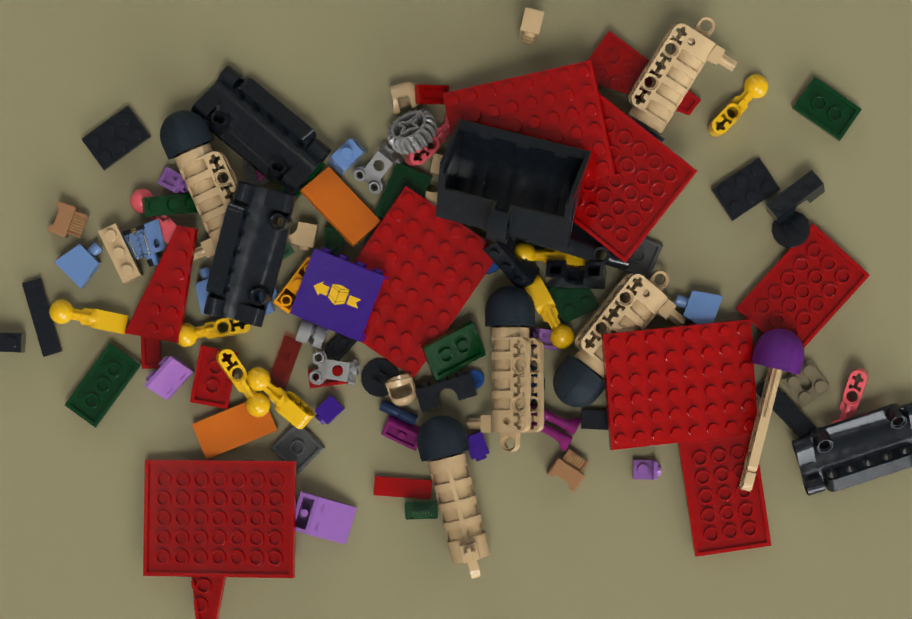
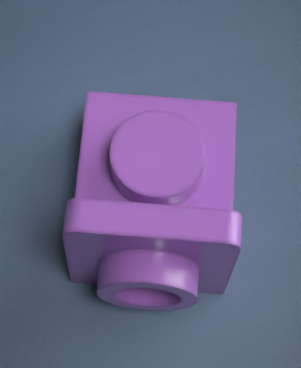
M166 166L157 183L174 193L186 194L188 188L182 175Z
M531 328L529 338H539L542 340L544 349L558 350L550 341L551 330ZM533 344L531 347L537 348V344Z
M633 460V479L657 480V476H661V464H658L657 460Z

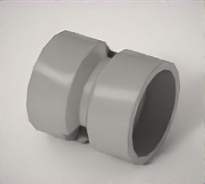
M303 319L295 341L303 344L309 342L311 347L321 350L329 329Z

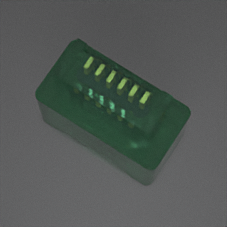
M437 500L405 502L406 520L438 518Z

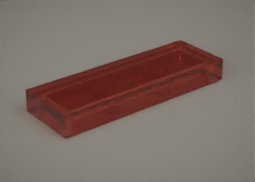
M286 335L270 374V382L276 387H281L284 391L303 344L295 341V338Z

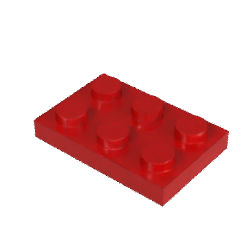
M200 345L190 398L191 403L224 409L229 408L233 383L216 361V354L220 349ZM234 352L238 358L239 352ZM222 354V361H227L230 366L236 364V362L230 363L228 360L229 354ZM236 368L232 371L233 378L235 376Z

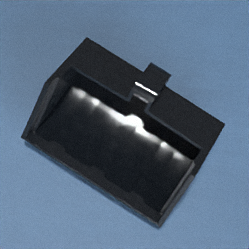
M459 119L440 161L436 217L486 229V238L506 244L509 236H514L567 250L571 239L583 177L590 161L591 151Z

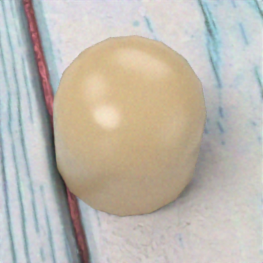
M403 82L389 86L393 100L394 115L399 114L400 109L410 106L413 109L419 105L415 102L414 83Z
M412 374L397 375L385 382L393 404L405 406L411 404L416 399V387Z

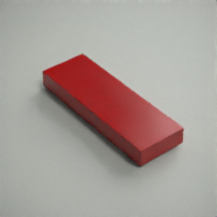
M375 476L373 495L431 500L432 480Z

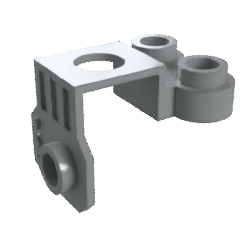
M389 143L380 144V150H378L367 166L360 165L353 172L354 178L357 181L363 182L366 179L369 181L368 189L373 194H378L384 189L385 183L382 178L394 162L401 163L403 161L402 156L393 150ZM376 160L383 161V170L379 171L374 167ZM358 171L363 173V177H359ZM373 184L378 186L377 190L373 188Z
M318 350L312 355V361L315 365H318V369L311 371L309 380L315 385H321L326 379L348 382L349 386H354L356 375H359L360 364H358L356 359H353L351 363L330 360L327 352ZM319 354L322 356L321 361H317V355ZM336 365H340L343 368V373L340 376H335L332 372L333 367ZM316 373L319 375V379L317 381L314 380V375Z

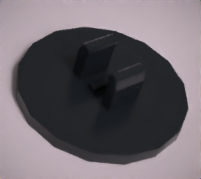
M794 211V215L780 226L774 221L772 234L779 245L786 248H794L802 245L810 235V225L808 219L803 214Z
M376 359L364 367L361 374V382L369 394L376 397H384L389 395L385 382L399 375L391 362L385 359Z

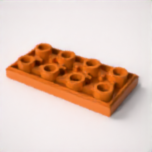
M329 166L300 191L352 247L381 223L378 217Z
M246 402L192 424L206 460L278 430L270 410L262 417H254L248 413Z

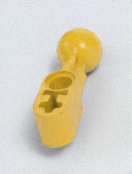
M753 74L745 80L743 93L740 96H735L708 124V132L711 136L719 137L726 133L748 108V103L753 98H761L767 93L768 82L764 76ZM728 109L733 110L734 118L728 116ZM722 121L725 122L720 126V130L716 129L717 124H719Z
M521 242L514 246V254L519 261L527 259L533 262L542 261L544 264H547V259L566 260L567 264L572 267H584L585 261H589L549 248L535 250L527 242Z
M538 274L533 284L524 287V289L531 296L537 313L541 315L544 322H548L552 329L550 333L551 343L559 349L568 348L574 341V332L569 326L561 324L556 305Z
M64 299L54 301L49 308V315L56 323L64 324L70 320L80 321L82 325L120 334H125L129 317L128 315L94 308L75 309L69 301Z
M230 318L206 322L204 326L194 327L190 323H183L179 334V343L177 344L181 347H190L198 338L206 337L213 339L245 334L250 331L252 325H244V329L236 326L234 327L235 331H233L230 321H233L234 325L240 324V321ZM221 323L228 324L227 332H219L218 327Z
M220 349L216 354V361L238 392H243L247 398L246 409L248 413L254 417L266 415L270 410L269 398L263 393H257L247 385L246 378L248 374L235 353L229 349ZM222 354H229L228 360L230 363L236 362V364L230 366L227 361H222ZM235 368L241 370V376L237 379H234L232 376V371Z
M254 367L248 371L247 385L254 391H264L269 395L270 400L275 404L276 411L293 426L303 429L315 415L313 409L293 392H286L281 387L273 385L270 382V374L265 368Z

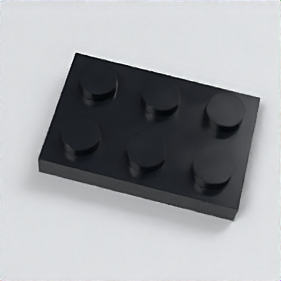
M127 106L81 140L105 171L150 139L151 136L130 107Z
M760 158L711 189L731 221L780 190Z

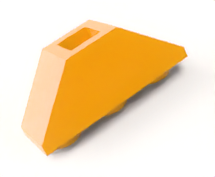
M310 257L306 258L273 302L288 314L291 312L311 259Z

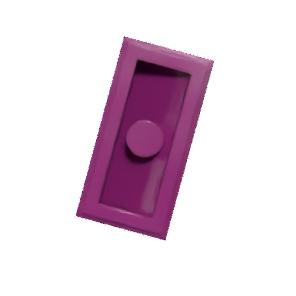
M390 415L381 435L416 451L418 447L417 435L420 427L415 424L412 426Z

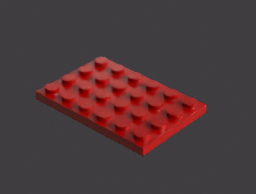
M812 224L807 240L800 246L790 248L735 309L746 319H751V324L762 334L772 329H786L793 332L801 340L805 348L870 275L816 225Z
M752 432L742 433L741 436L678 443L695 557L772 546L759 464L752 490L745 491L739 488Z

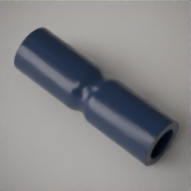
M383 400L379 408L380 411L397 417L414 426L418 415L403 408L401 409L399 406Z

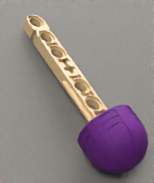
M772 329L765 332L758 339L754 347L751 363L766 366L768 371L744 463V470L740 479L739 488L741 490H752L782 371L799 375L804 360L803 344L793 332L786 329Z

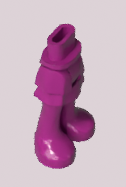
M530 404V406L535 410L538 404ZM544 408V422L547 420L567 432L575 434L582 419L574 417L571 420L564 419L549 411L548 408ZM531 422V426H537V422ZM545 423L540 431L558 441L560 449L565 452L573 436Z

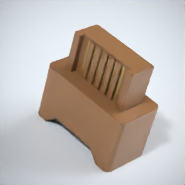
M58 200L57 207L59 210L54 224L48 226L47 231L68 238L69 234L82 238L89 216L79 213L78 207Z
M568 449L562 459L557 457L547 474L551 477H560L569 483V488L575 492L585 477L582 472L589 462Z

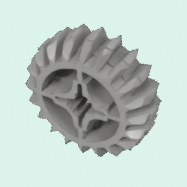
M416 108L414 111L410 109L407 113L403 112L402 116H397L396 121H392V125L388 127L387 139L393 150L401 155L404 153L409 155L411 152L415 154L417 150L421 151L423 147H428L427 144L433 142L432 138L437 136L436 120L424 108L420 110Z

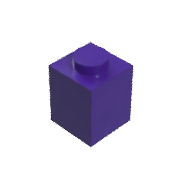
M330 395L315 410L317 413L315 417L321 424L326 423L328 425L345 408L333 395Z
M479 431L467 436L470 447L468 451L471 459H476L477 462L487 458L486 454L490 452L483 433Z

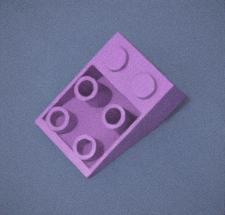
M166 356L158 364L160 368L157 371H152L145 380L147 382L145 386L164 399L169 400L195 371L178 356Z
M302 490L296 506V531L346 544L357 507Z

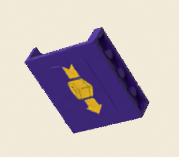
M314 248L290 314L356 341L364 342L367 336L364 331L384 279L389 277L384 275L385 271L375 267L373 270L366 268L367 264L357 260L356 263L349 261L350 257L343 254L333 255L331 254L332 250L328 248Z

